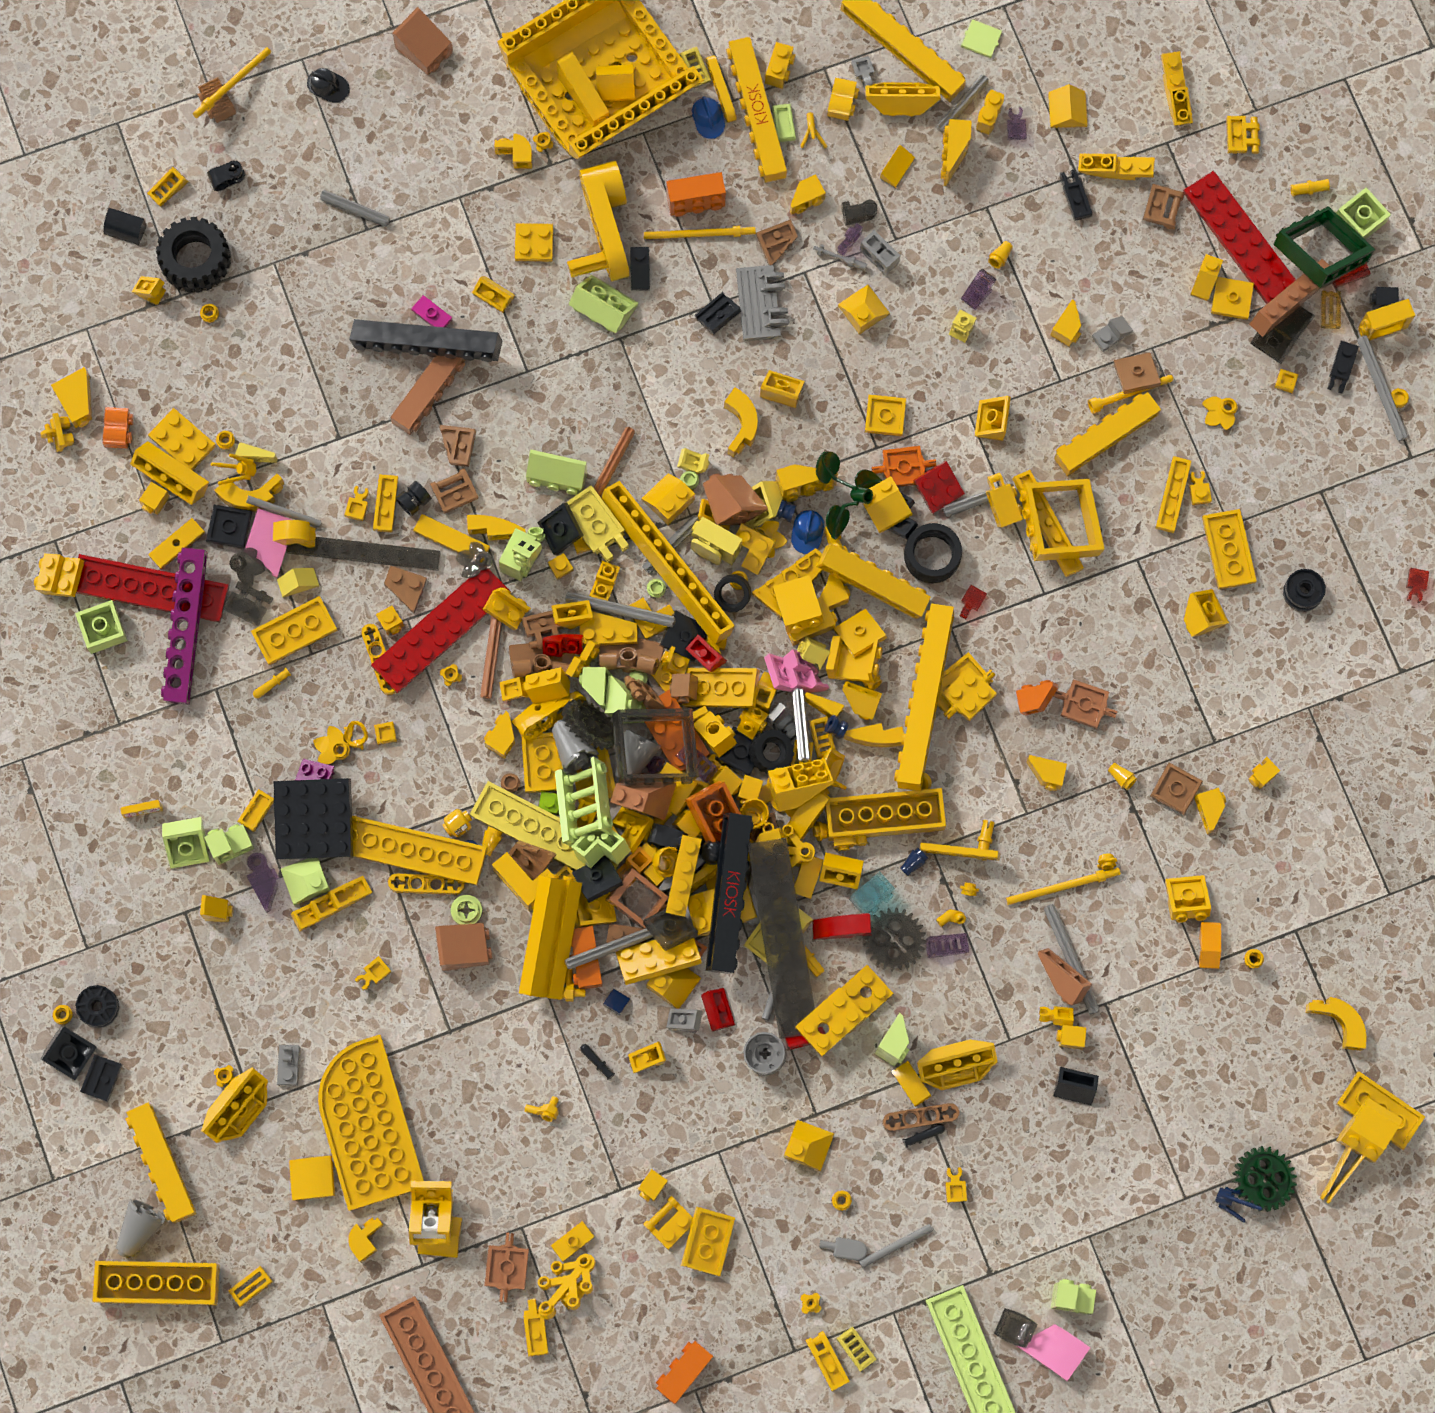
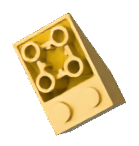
M949 119L948 126L944 127L942 144H944L942 150L943 164L941 168V179H944V186H947L968 153L972 120Z
M794 464L776 470L775 481L778 483L782 500H787V502L795 501L803 495L805 497L812 496L820 490H832L837 484V481L832 478L827 484L820 482L816 475V468Z
M817 759L807 763L768 771L770 789L778 812L800 807L834 783L825 759Z

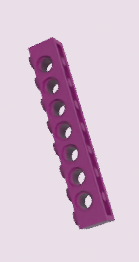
M182 547L177 557V563L180 566L179 571H176L175 583H177V590L173 592L175 607L171 610L170 620L173 621L172 628L168 631L170 648L167 647L166 649L168 664L167 667H164L163 677L166 678L165 686H162L161 697L167 703L190 705L208 552L203 549ZM190 564H194V572L187 573V567ZM192 583L193 589L190 592H185V585ZM190 602V609L186 612L182 611V605ZM183 621H187L188 628L181 631L179 628L180 624ZM185 640V648L178 650V642ZM182 659L184 663L182 668L176 669L175 662ZM180 678L181 685L178 688H173V681Z

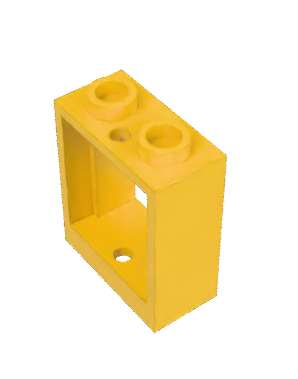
M1409 298L1366 312L1358 327L1361 337L1367 336L1370 341L1407 329L1416 316Z

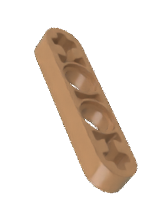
M947 1103L891 1112L884 1116L882 1124L887 1131H898L948 1123L958 1118L959 1109L955 1104ZM948 1107H951L953 1111L955 1110L952 1118H949V1115H942L943 1120H939V1108H941V1112H946ZM928 1110L936 1113L934 1121H928L925 1118V1113ZM912 1113L916 1116L917 1121L915 1124H908L905 1117L907 1114ZM898 1115H902L904 1126H900L901 1122L895 1123L894 1127L886 1124L889 1117H892L893 1120L900 1119Z

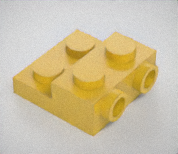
M44 553V557L39 560V576L34 579L35 590L44 595L75 597L84 561L80 558H68L58 554Z
M1204 875L1165 880L1171 920L1183 923L1190 918L1203 921L1210 917L1211 904Z
M581 891L575 929L588 926L594 927L595 925L615 923L617 921L614 906L605 900L611 892L588 903Z

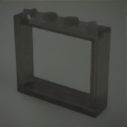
M692 708L621 709L612 714L618 783H625L626 786L636 785L640 782H644V785H654L656 782L670 785L681 781V784H691L699 777ZM682 721L687 773L627 775L623 722Z

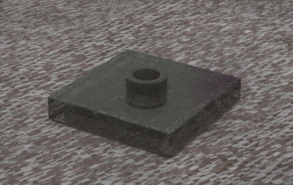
M666 909L643 920V925L665 951L698 935L697 929L686 916L666 913Z

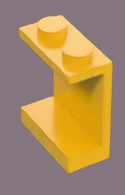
M833 636L826 666L828 678L874 683L875 675L878 676L879 674L878 659L882 658L883 653L879 641L874 639L872 648L854 658L847 647L842 644L841 637Z

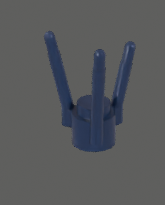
M1220 1187L1215 1202L1219 1203V1208L1226 1210L1240 1221L1246 1222L1242 1216L1227 1205L1231 1206L1232 1202H1236L1260 1211L1263 1209L1253 1203L1236 1198L1234 1194H1240V1190L1235 1191L1228 1187H1225V1189Z

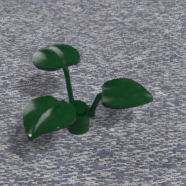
M824 451L816 463V475L819 481L827 484L832 478L852 489L850 497L853 499V502L845 503L841 507L834 505L826 515L827 529L831 537L836 540L849 522L850 512L845 508L853 505L858 506L859 503H871L873 491L869 488L880 483L882 480L874 472L862 469L856 474V486H853L835 477L840 468V459L836 453Z

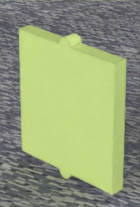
M972 19L968 31H965V38L961 47L991 58L995 47H998V40L1002 30Z

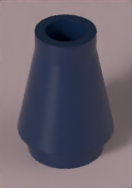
M917 847L911 851L900 869L909 876L912 872L926 864L925 861L928 857Z

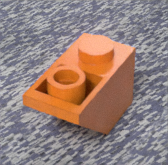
M1044 680L1039 682L1040 685H1024L1020 690H1016L1020 713L1027 716L1043 712L1058 690V684L1053 681L1051 682V680Z

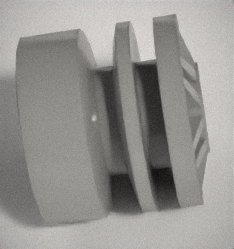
M760 1032L751 1036L746 1042L743 1051L744 1060L748 1067L757 1074L770 1075L779 1071L785 1064L787 1056L786 1048L780 1038L768 1032ZM764 1049L771 1053V1056H767L766 1060L760 1055L761 1052H764Z

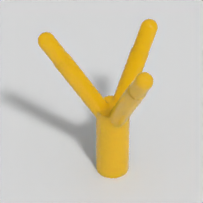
M808 112L806 114L808 129L800 147H804L811 132L812 139L814 140L816 135L823 147L827 148L826 143L815 128L814 113Z

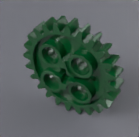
M1261 1146L1258 1147V1151L1256 1148H1252L1251 1153L1249 1151L1245 1152V1157L1241 1156L1238 1158L1240 1163L1234 1165L1238 1171L1232 1172L1233 1175L1237 1176V1179L1232 1182L1238 1184V1187L1234 1190L1241 1191L1238 1198L1245 1197L1244 1201L1251 1202L1263 1209L1265 1207L1266 1212L1271 1211V1208L1275 1211L1279 1209V1206H1285V1201L1291 1200L1289 1195L1295 1194L1291 1187L1297 1186L1295 1182H1292V1179L1296 1178L1297 1175L1291 1174L1295 1167L1289 1168L1288 1166L1291 1160L1284 1161L1285 1154L1278 1156L1279 1150L1276 1149L1272 1152L1271 1147H1267L1264 1150V1147ZM1260 1160L1265 1162V1170L1260 1167ZM1275 1174L1280 1175V1183L1276 1181ZM1249 1175H1251L1254 1178L1253 1185L1250 1184L1248 1181ZM1264 1188L1269 1191V1198L1264 1196Z

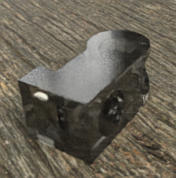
M865 200L861 204L851 206L849 201L842 202L841 204L845 226L872 220L877 215L878 207L873 200Z

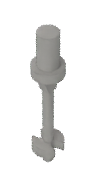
M821 244L820 248L817 246L813 248L818 251L817 255L821 256L822 253L833 256L843 260L848 264V267L852 268L854 266L864 271L867 267V263L856 260L854 256L843 257L825 250V245Z

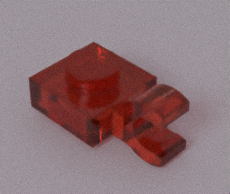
M970 585L961 600V603L965 604L959 616L966 620L972 609L978 611L987 593Z

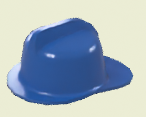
M705 96L697 100L692 107V116L698 133L707 139L719 137L725 129V120L719 103Z
M805 510L800 512L795 518L791 542L793 547L802 554H808L815 548L818 549L821 544L824 520L818 512Z

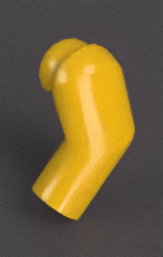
M949 909L938 917L936 922L940 927H943L948 922L963 924L966 921V916L961 911Z

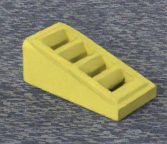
M697 47L679 54L688 68H690V64L697 62L698 65L694 67L696 69L700 68L701 72L699 74L705 77L703 78L704 81L695 87L711 82ZM691 56H694V57H695V59H692V60H690V61H687V58H688V57H691Z
M239 443L235 455L243 458L253 459V462L277 463L278 460L274 452L245 443Z
M853 1326L836 1338L860 1372L877 1360ZM853 1334L855 1338L845 1344L844 1340ZM858 1341L859 1345L850 1351L848 1347ZM863 1348L864 1352L855 1358L853 1354ZM867 1354L869 1358L860 1364L858 1361Z

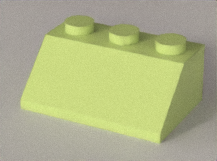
M590 275L576 286L568 305L573 307L575 311L588 316L593 322L603 325L608 331L617 333L624 327L639 303L595 276Z
M530 449L526 481L531 486L540 487L542 485L552 491H559L560 489L571 495H577L583 491L587 477V463L585 461Z
M898 1014L875 1052V1055L894 1067L897 1062L899 1064L903 1062L910 1050L907 1048L909 1039L902 1014Z

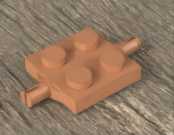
M1074 679L1066 693L1057 690L1053 696L1064 700L1061 717L1095 729L1098 728L1100 719L1104 715L1114 719L1117 715L1116 710L1107 708L1109 691Z
M506 1233L505 1245L488 1246L484 1286L496 1287L500 1290L499 1302H503V1295L504 1302H508V1290H525L529 1249L518 1248L513 1245L515 1233H511V1235Z

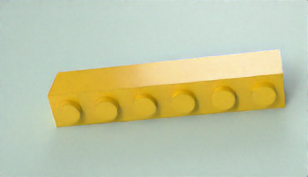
M1149 392L1144 395L1138 394L1132 399V403L1129 405L1123 404L1117 409V413L1114 415L1108 414L1102 419V423L1099 425L1093 424L1086 430L1087 433L1082 436L1078 434L1071 440L1072 443L1067 446L1064 444L1056 450L1057 453L1054 459L1066 476H1069L1159 416L1161 408Z
M831 543L825 547L817 564L818 568L914 619L922 617L931 598L924 589L912 587L907 580L897 579L893 576L892 572L888 570L882 571L877 568L875 563L860 559L858 554L843 550L844 547L837 543Z
M147 1102L127 1111L128 1117L125 1118L127 1125L130 1129L133 1128L135 1136H133L134 1142L143 1151L141 1159L144 1165H148L151 1172L148 1175L152 1184L156 1183L158 1191H156V1195L160 1202H164L166 1209L163 1212L167 1221L171 1220L175 1224L197 1214L152 1104Z

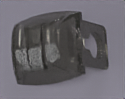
M1004 1308L994 1334L1008 1343L1026 1348L1038 1324L1019 1312Z

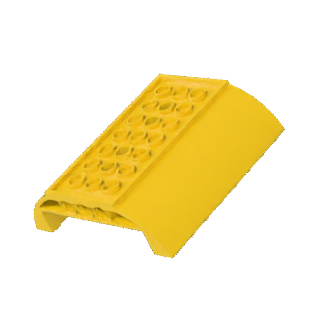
M564 0L497 41L503 58L524 96L558 144L576 159L704 81L694 66L688 68L640 0ZM573 52L596 91V66L633 64L635 100L604 102L609 111L610 118L592 127L575 101L566 99L565 96L568 94V91L558 79L557 61ZM634 55L637 57V60L629 62L627 57Z

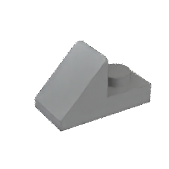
M1123 316L1110 319L1108 325L1094 333L1092 338L1103 352L1132 333L1133 330Z
M670 1008L666 1028L696 1033L700 1029L703 1011Z

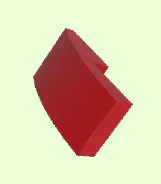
M560 634L543 637V654L562 657L563 653L582 654L584 650V637L580 634Z

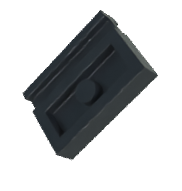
M721 292L695 314V318L714 335L738 315L741 309Z
M94 1054L80 1092L108 1102L123 1064Z

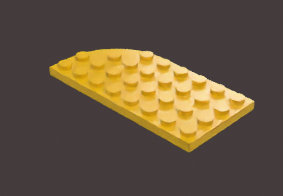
M381 1034L347 1046L327 1066L319 1086L318 1104L348 1211H352L411 1192V1181H424Z

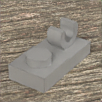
M279 1045L277 1085L298 1086L299 1045Z

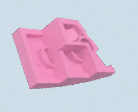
M257 509L244 551L255 558L261 566L264 565L277 578L287 545L273 541V522L292 519Z
M792 649L784 657L770 653L764 657L774 689L793 692V690L799 688L803 689L804 693L822 692L829 689L827 683L823 684L817 676L819 674L817 668L812 663L803 660L800 652Z
M1055 1324L1017 1344L1019 1349L1036 1359L1046 1368L1052 1370L1065 1381L1069 1380L1090 1349L1085 1343Z

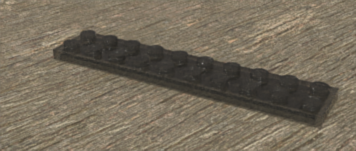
M787 837L749 843L747 845L779 1038L802 1036L795 1026L815 1009Z

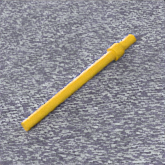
M266 47L210 98L203 100L201 106L193 112V116L199 118L204 112L210 111L222 96L270 55L271 50Z
M733 226V228L653 231L644 232V239L731 235L733 237H741V235L756 234V228Z
M1118 867L1107 871H1095V874L1006 897L1007 905L1096 881L1100 883L1106 881L1107 878L1121 875L1120 869Z

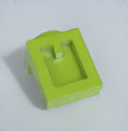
M541 791L539 807L552 814L559 815L557 794Z

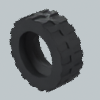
M771 729L758 734L752 740V744L749 747L751 762H753L755 768H758L760 772H765V774L776 768L788 767L794 756V746L791 743V739L779 730ZM772 742L779 747L780 756L776 761H769L765 758L763 754L765 744Z

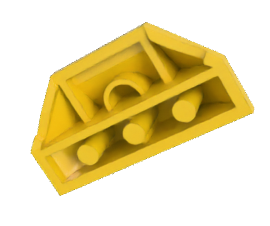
M881 82L865 86L866 100L883 115H922L940 100L939 86L920 82Z
M970 1039L931 1049L917 1062L921 1082L940 1090H946L981 1081L998 1061L994 1043Z
M250 1068L233 1078L208 1109L201 1131L216 1143L242 1137L267 1105L268 1080L254 1068Z

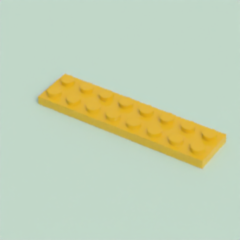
M352 816L353 857L478 886L487 847Z

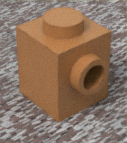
M690 673L672 674V684L670 685L671 697L678 700V703L683 704L697 700L698 677Z

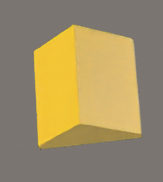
M633 64L596 66L597 92L603 102L635 100Z
M1068 84L1048 93L1050 128L1088 126L1086 93L1084 90Z
M769 370L761 385L760 397L796 408L805 381Z
M1010 396L979 400L974 436L1000 441L1004 440Z
M452 1217L450 1245H418V1254L458 1258L462 1217Z

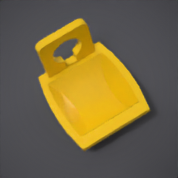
M829 748L822 759L826 760L834 782L830 786L846 790V786L836 781L845 755L833 748Z

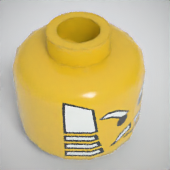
M455 809L444 817V824L442 825L450 837L459 838L471 830L470 821L473 819L467 811L462 812L460 809Z

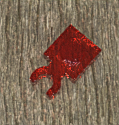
M1416 568L1409 569L1406 588H1411V591L1407 595V601L1412 599V595L1418 597L1417 603L1422 601L1423 594L1421 591L1427 589L1429 571Z

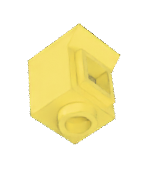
M960 309L948 335L965 343L975 326L977 318Z
M807 636L804 641L800 642L797 648L802 659L814 665L816 663L819 670L830 653L829 650L825 649V644Z

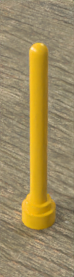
M1167 375L1159 378L1161 386L1172 382L1174 377ZM1150 389L1124 394L1122 391L1103 399L1094 397L1088 400V407L1091 413L1094 414L1100 412L1103 406Z

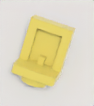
M684 448L681 450L677 467L695 472L696 474L703 473L709 466V454L704 453L701 455Z

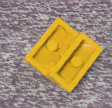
M332 1156L289 1160L293 1201L335 1196Z

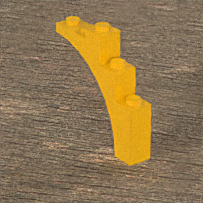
M826 526L824 533L828 545L837 543L842 546L840 542L841 535L834 540ZM844 545V546H843V547H844L843 550H845V551L848 552L846 546ZM829 573L827 584L817 599L824 623L815 628L803 629L799 633L788 634L793 646L804 641L806 636L814 638L834 629L837 618L834 611L830 612V610L848 603L851 594L847 585L844 586L847 582Z

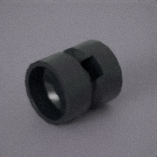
M414 481L407 487V492L403 491L395 498L402 509L411 517L420 510V505L424 506L432 499L426 489L417 481Z

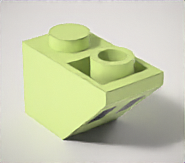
M524 535L512 548L515 563L522 568L527 566L531 569L542 550L541 543Z

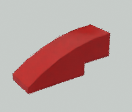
M870 913L841 915L813 920V940L872 935Z

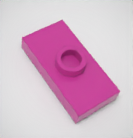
M424 295L411 308L416 315L430 326L446 327L452 321L450 315Z

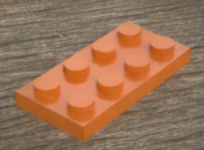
M669 689L658 696L665 707L661 712L654 708L650 710L646 707L644 722L657 743L661 746L660 748L670 764L684 772L700 762L701 759L710 756V753L677 700L671 697Z

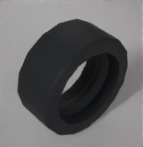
M736 574L723 577L717 583L714 590V600L722 610L727 612H738L744 609L752 595L748 581ZM734 582L742 587L744 596L741 602L729 604L723 599L722 589L728 583Z

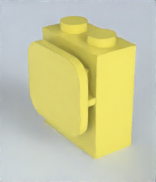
M704 517L694 523L691 535L693 536L691 550L716 565H720L722 560L733 565L742 550V538Z

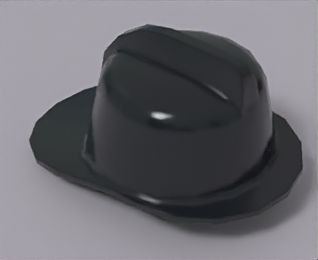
M318 68L312 71L307 79V88L311 93L332 103L345 100L350 91L347 80L327 68Z

